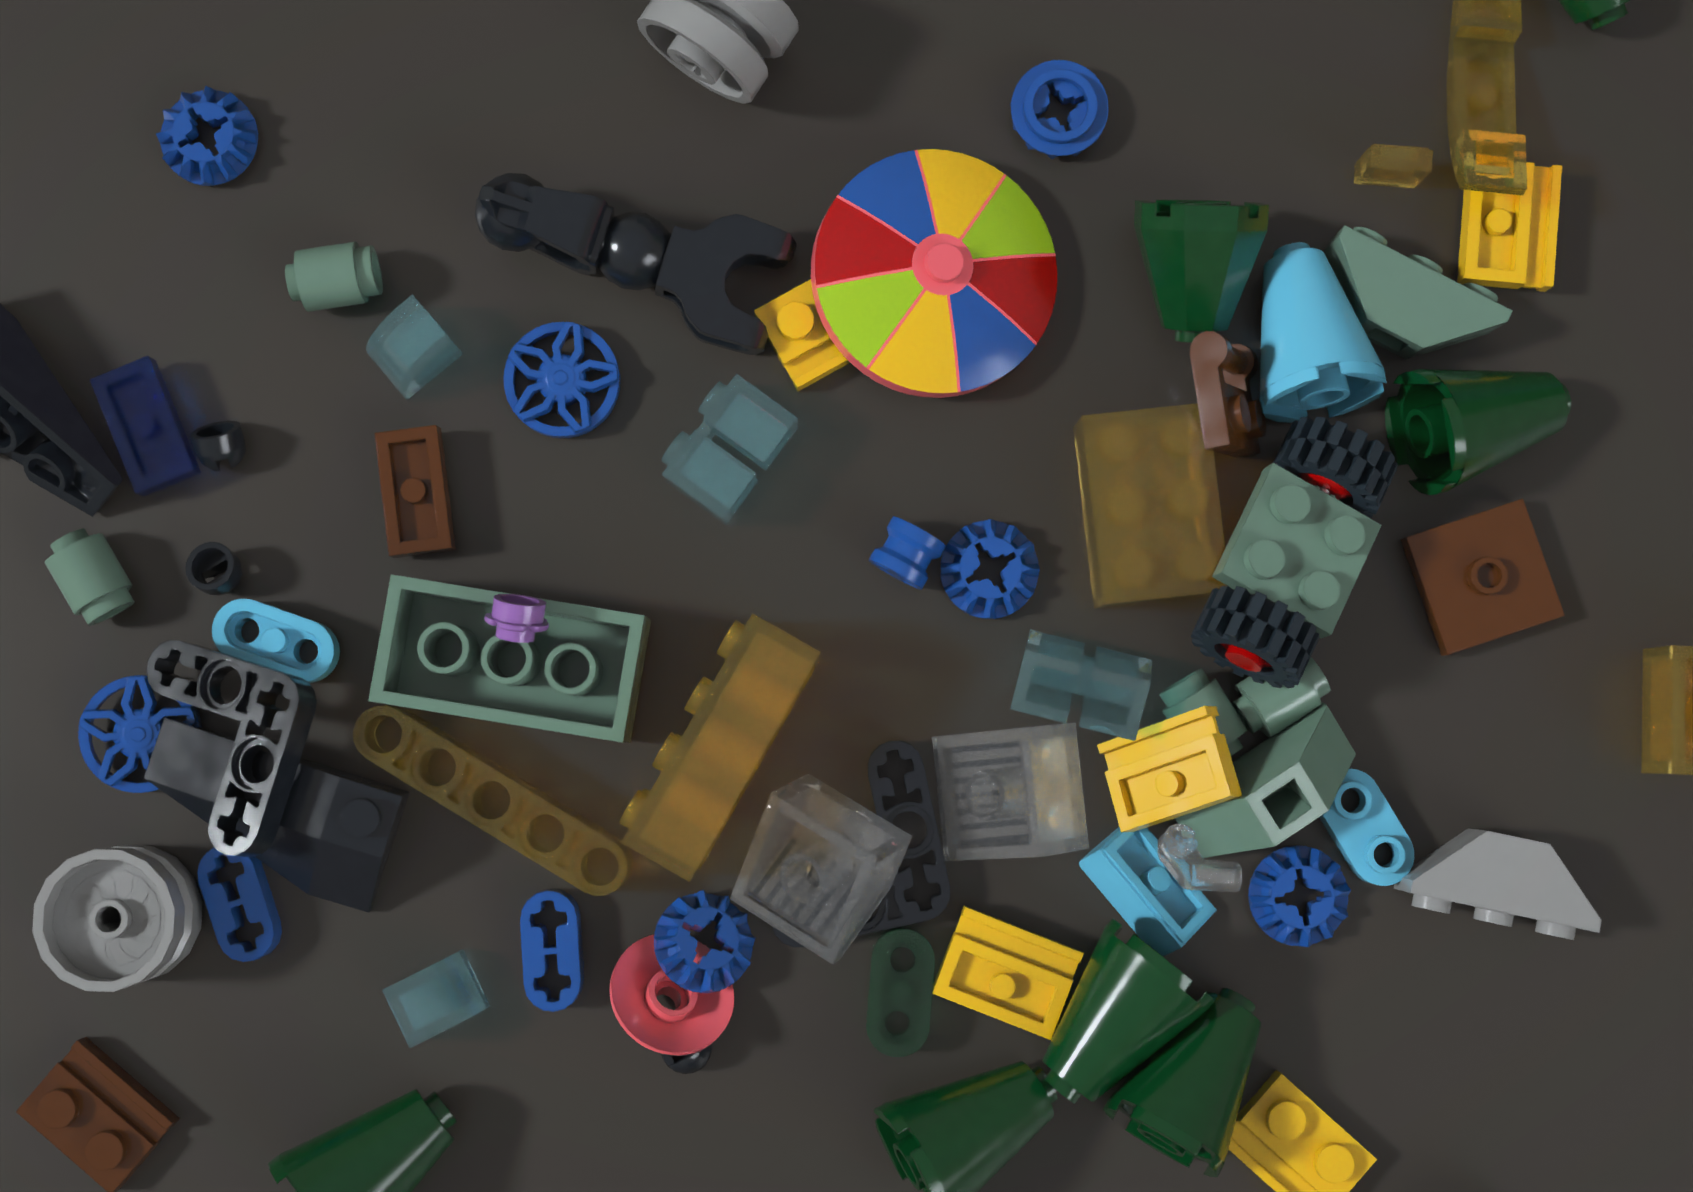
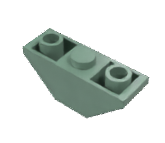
M1344 225L1329 241L1325 249L1326 257L1369 340L1406 360L1489 334L1508 322L1513 310L1497 303L1498 297L1491 290L1474 283L1462 285L1442 275L1443 269L1434 261L1419 255H1409L1407 257L1387 247V240L1371 229L1365 227H1354L1351 229Z
M1321 702V706L1276 735L1266 739L1233 762L1242 796L1174 819L1200 858L1275 847L1329 811L1356 753L1328 706Z

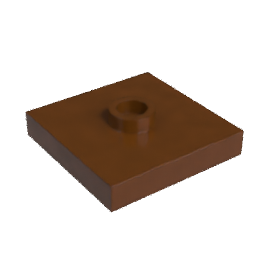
M1523 498L1400 539L1441 656L1449 655L1565 616Z

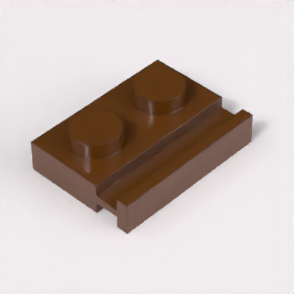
M84 1037L77 1040L71 1046L70 1052L53 1067L17 1109L16 1113L107 1192H117L180 1118L92 1041Z

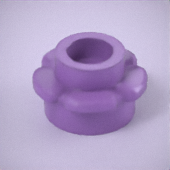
M495 595L492 613H486L484 617L485 622L489 625H497L495 635L497 638L510 642H533L536 632H543L549 628V623L544 618L546 602L527 595Z

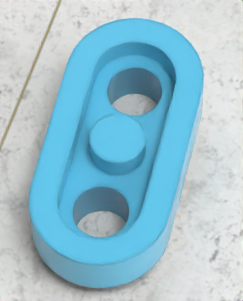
M252 599L233 600L225 604L217 612L213 620L212 637L220 652L301 677L309 683L326 678L335 669L339 660V643L330 628L322 623ZM254 620L259 626V635L253 642L247 643L242 637V627L246 622ZM312 640L317 645L318 655L314 661L306 664L300 658L299 651L303 643Z
M1349 769L1329 811L1319 818L1355 876L1364 882L1379 886L1396 884L1408 875L1413 866L1414 847L1412 841L1372 777L1363 771ZM1349 788L1354 789L1360 799L1358 807L1352 812H1347L1341 804V796ZM1385 842L1392 849V858L1388 864L1380 866L1374 859V851L1379 844Z

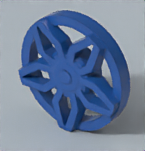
M573 322L548 323L534 328L525 334L511 349L506 361L503 377L506 398L517 417L532 430L553 438L577 437L597 428L610 415L616 405L621 385L618 362L609 345L593 330ZM569 334L574 335L575 350L571 356L562 354L561 351ZM557 335L552 344L553 356L551 357L544 349L531 347L543 338ZM584 339L594 344L601 351L606 362L589 359L580 363L585 355ZM524 354L540 358L543 361L538 370L530 369L521 360ZM517 368L527 379L537 381V383L526 387L520 399H518L515 386ZM592 369L609 372V375L589 382L586 372ZM609 387L604 402L591 416L590 402L584 395L585 392L595 393ZM541 392L545 397L544 402L525 411V407L534 394ZM578 401L580 402L582 420L580 423L567 411V406ZM554 405H558V414L569 426H551L541 423L535 418L551 412Z
M147 675L128 676L117 679L101 688L90 699L80 717L78 739L83 759L98 779L115 789L131 793L159 790L150 782H133L124 778L137 769L140 759L144 769L147 770L165 717L186 715L187 719L183 721L184 723L202 728L197 708L177 701L181 707H164L159 712H155L157 701L152 687L148 683ZM136 685H139L145 702L143 709H134L132 705ZM125 688L121 701L124 714L116 709H100L110 696ZM110 718L116 723L113 733H107L94 725V719ZM92 735L103 742L114 741L115 745L106 750L102 763L95 752ZM121 752L128 757L127 763L113 774L110 772L116 754Z

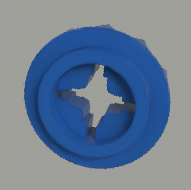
M1068 60L1046 61L1031 68L1017 83L1010 103L1013 130L1017 131L1025 141L1028 150L1035 149L1047 154L1050 159L1067 155L1077 157L1083 150L1097 142L1105 128L1109 111L1106 91L1096 75L1086 67ZM1049 89H1051L1053 96L1057 97L1062 105L1072 103V105L1077 104L1076 108L1069 112L1067 131L1064 125H1060L1056 117L1040 118L1041 114L1048 110L1050 104Z
M205 86L202 91L194 93L181 92L180 100L171 109H163L164 121L160 132L156 133L161 144L162 159L184 180L202 186L220 185L238 177L252 162L258 146L257 124L249 108L231 92L226 93ZM200 117L212 128L221 126V129L214 133L215 147L219 154L215 155L201 142L192 144V141L199 136L198 129L196 128L198 125L197 118Z
M993 519L975 522L959 530L947 543L940 563L941 581L949 599L963 612L982 619L1002 618L1024 606L1034 594L1040 572L1034 544L1016 526ZM979 545L983 553L987 552L991 559H996L1000 556L1005 558L1010 554L1012 555L1013 559L1000 572L1001 579L1003 580L1001 585L1005 590L1004 593H1001L997 585L994 586L989 579L975 580L969 584L967 583L966 579L973 576V572L980 566V560L977 557L979 552L975 546Z
M1297 845L1278 849L1259 863L1250 880L1248 899L1250 910L1256 923L1268 936L1286 945L1310 947L1312 944L1324 939L1332 938L1334 931L1339 927L1340 923L1348 917L1347 905L1351 889L1346 883L1341 866L1328 855L1312 847ZM1296 869H1298V876L1302 878L1305 887L1320 892L1324 891V896H1317L1316 900L1307 902V912L1304 913L1305 922H1303V916L1299 915L1297 906L1286 904L1282 901L1275 902L1276 897H1284L1285 893L1294 891V880H1297Z
M704 890L684 897H678L662 913L655 928L654 950L661 969L675 984L692 992L713 993L731 986L751 964L750 959L756 938L751 934L747 922L748 913L741 912L730 902L729 896L708 894ZM712 921L717 922L714 927L716 930L714 941L721 945L722 951L711 949L697 963L693 962L697 954L695 949L698 941L690 935V930L701 932Z

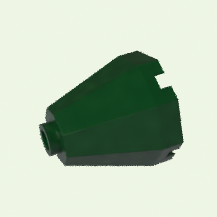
M1135 200L1134 227L1158 316L1164 329L1175 330V341L1192 343L1198 334L1205 331L1228 330L1268 230L1269 205L1255 202H1244V205H1231V201L1156 200L1155 203L1147 200Z

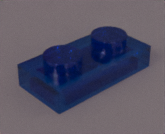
M145 356L90 379L135 494L144 497L201 473L155 359Z

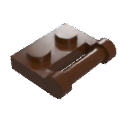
M1205 331L1198 334L1190 346V359L1204 448L1236 458L1261 453L1258 438L1264 437L1266 434L1265 416L1260 401H1252L1249 379L1255 375L1258 369L1256 353L1251 348L1242 344L1231 345L1225 336L1214 331Z

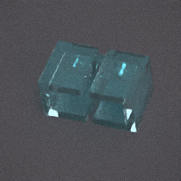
M737 373L727 386L719 381L711 389L698 410L704 415L702 424L690 436L682 431L670 444L661 460L667 465V468L662 473L665 481L724 525L728 524L759 481L755 478L757 474L711 441L715 435L760 468L767 471L798 429V418Z
M1030 629L1010 709L1066 723L1072 693L1082 695L1084 699L1079 727L1135 741L1151 685L1152 660L1098 646L1094 658L1083 655L1085 643Z

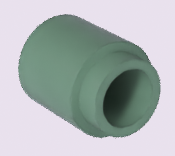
M354 241L296 250L294 253V263L286 264L285 279L292 301L301 300L307 312L368 303L369 296L381 295L383 292L380 263L373 245L359 247L358 243Z
M82 528L62 536L50 545L54 554L47 558L44 563L74 615L82 614L88 626L108 620L135 603L128 591L133 585L103 533L89 536L86 529Z
M1311 657L1299 684L1295 685L1294 688H1287L1284 685L1281 688L1272 687L1267 681H1264L1263 684L1253 682L1251 676L1235 685L1238 699L1231 704L1251 734L1261 730L1264 735L1271 738L1321 706L1320 698L1328 694L1331 689L1324 673Z
M1202 668L1185 676L1159 693L1166 705L1162 710L1166 719L1202 706H1216L1219 716L1215 718L1220 734H1225L1230 755H1234L1243 748L1238 737L1243 735L1248 729L1216 678L1209 680Z

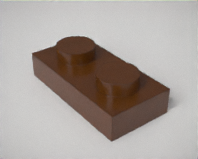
M437 425L374 433L389 556L400 558L456 550L441 428Z

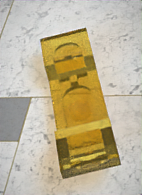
M1521 0L1453 1L1447 68V123L1453 170L1461 190L1524 195L1527 190L1526 136L1517 134L1514 45L1522 32Z

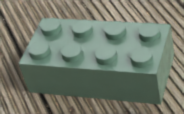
M391 574L369 693V702L631 743L651 620L648 617L542 599L546 602L544 618L547 619L549 628L543 632H536L533 642H510L497 638L495 636L497 625H489L484 620L486 613H492L494 596L510 593Z

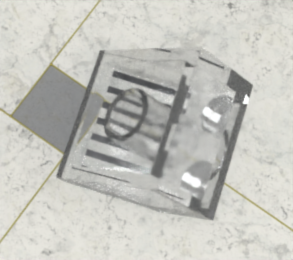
M1076 722L932 737L945 861L1044 857L1089 849Z
M807 774L771 792L730 899L834 965L844 955L890 890L912 836L812 775Z

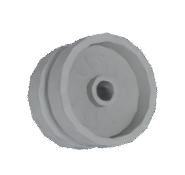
M651 0L637 20L639 31L650 45L667 61L710 91L742 104L752 102L768 78V68L763 58L775 59L782 56L799 31L797 18L783 0Z
M119 845L111 848H98L68 858L46 878L34 903L32 933L41 959L60 980L84 991L115 992L169 973L190 954L201 930L203 901L194 876L177 857L154 846ZM118 911L121 915V922L118 917Z

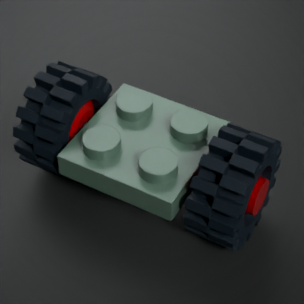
M1307 416L1301 417L1299 422L1297 420L1292 422L1274 462L1263 469L1212 575L1213 578L1222 582L1225 586H1220V589L1215 587L1212 590L1191 634L1193 645L1200 647L1199 651L1204 656L1214 657V663L1222 668L1228 666L1234 669L1233 673L1243 677L1244 674L1251 676L1253 682L1263 684L1264 681H1267L1272 687L1281 688L1282 685L1287 688H1294L1295 685L1299 684L1319 638L1322 639L1332 635L1382 526L1370 518L1378 512L1397 470V463L1394 462L1395 457L1392 452L1383 451L1384 444L1379 440L1368 441L1366 439L1368 433L1357 429L1355 433L1347 430V423L1336 421L1335 425H1330L1327 418L1316 417L1315 421Z

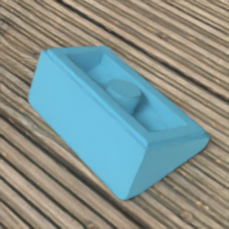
M1118 827L1079 862L1080 868L1139 938L1161 956L1182 948L1217 910L1148 828L1135 832H1121L1120 827Z

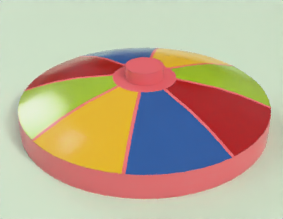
M939 149L912 150L886 157L870 165L847 183L836 196L821 222L813 245L811 258L812 293L817 312L830 339L842 355L864 375L885 387L908 395L929 398L955 397L980 390L998 381L1017 367L1037 345L1051 318L1056 299L1058 271L1056 254L1052 238L1039 210L1019 185L1006 174L978 158L959 152Z

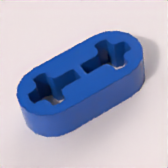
M214 847L200 860L197 874L198 883L218 944L222 951L233 960L247 962L260 959L273 952L279 944L282 935L281 920L262 862L256 857L227 855L230 863L241 862L244 867V874L236 877V886L240 898L237 899L231 882H219L216 871L225 867V855ZM241 905H243L246 917L250 923L261 922L263 925L264 934L255 938L256 949H253L250 941L239 942L236 937V930L244 926V918L240 909Z
M547 889L536 893L528 899L521 910L520 931L523 982L526 996L534 1006L543 1011L555 1012L565 1009L572 1004L583 989L585 977L582 928L579 906L574 898L563 890ZM546 900L554 901L555 910L566 912L567 922L560 924L556 928V945H548L546 925L535 924L534 914L545 909ZM549 954H557L559 974L564 976L570 975L571 985L565 986L560 991L559 998H551L550 989L539 987L538 978L544 976L549 971Z

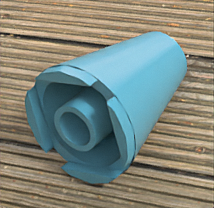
M1303 242L1287 244L1275 250L1273 258L1268 260L1263 266L1259 401L1265 418L1276 422L1292 423L1295 420L1299 422L1301 417L1308 416L1307 410L1327 407L1330 418L1361 408L1379 398L1384 392L1383 383H1387L1385 369L1324 252L1320 249L1310 248L1309 244Z

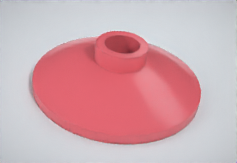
M654 935L644 937L628 947L619 958L611 975L609 987L610 1001L616 1019L632 1039L654 1052L677 1056L696 1053L714 1043L730 1022L734 1009L733 984L726 989L713 993H697L678 986L664 973L657 961L654 950ZM698 941L695 949L697 954L693 962L697 963L711 949ZM666 995L674 1001L676 1009L671 1010L661 1005L657 1000V996Z

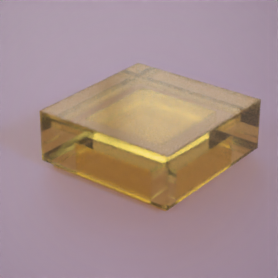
M1372 144L1355 163L1354 184L1415 188L1432 172L1433 150L1425 147Z

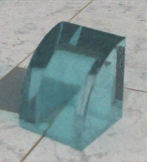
M413 294L380 323L366 346L367 354L406 400L463 355V352Z
M463 949L382 990L409 1048L438 1035L490 1006Z

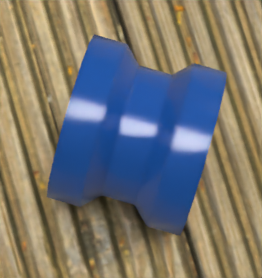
M893 516L887 526L889 536L882 547L875 548L868 561L905 584L922 590L928 580L926 573L931 560L941 557L946 545L923 529Z

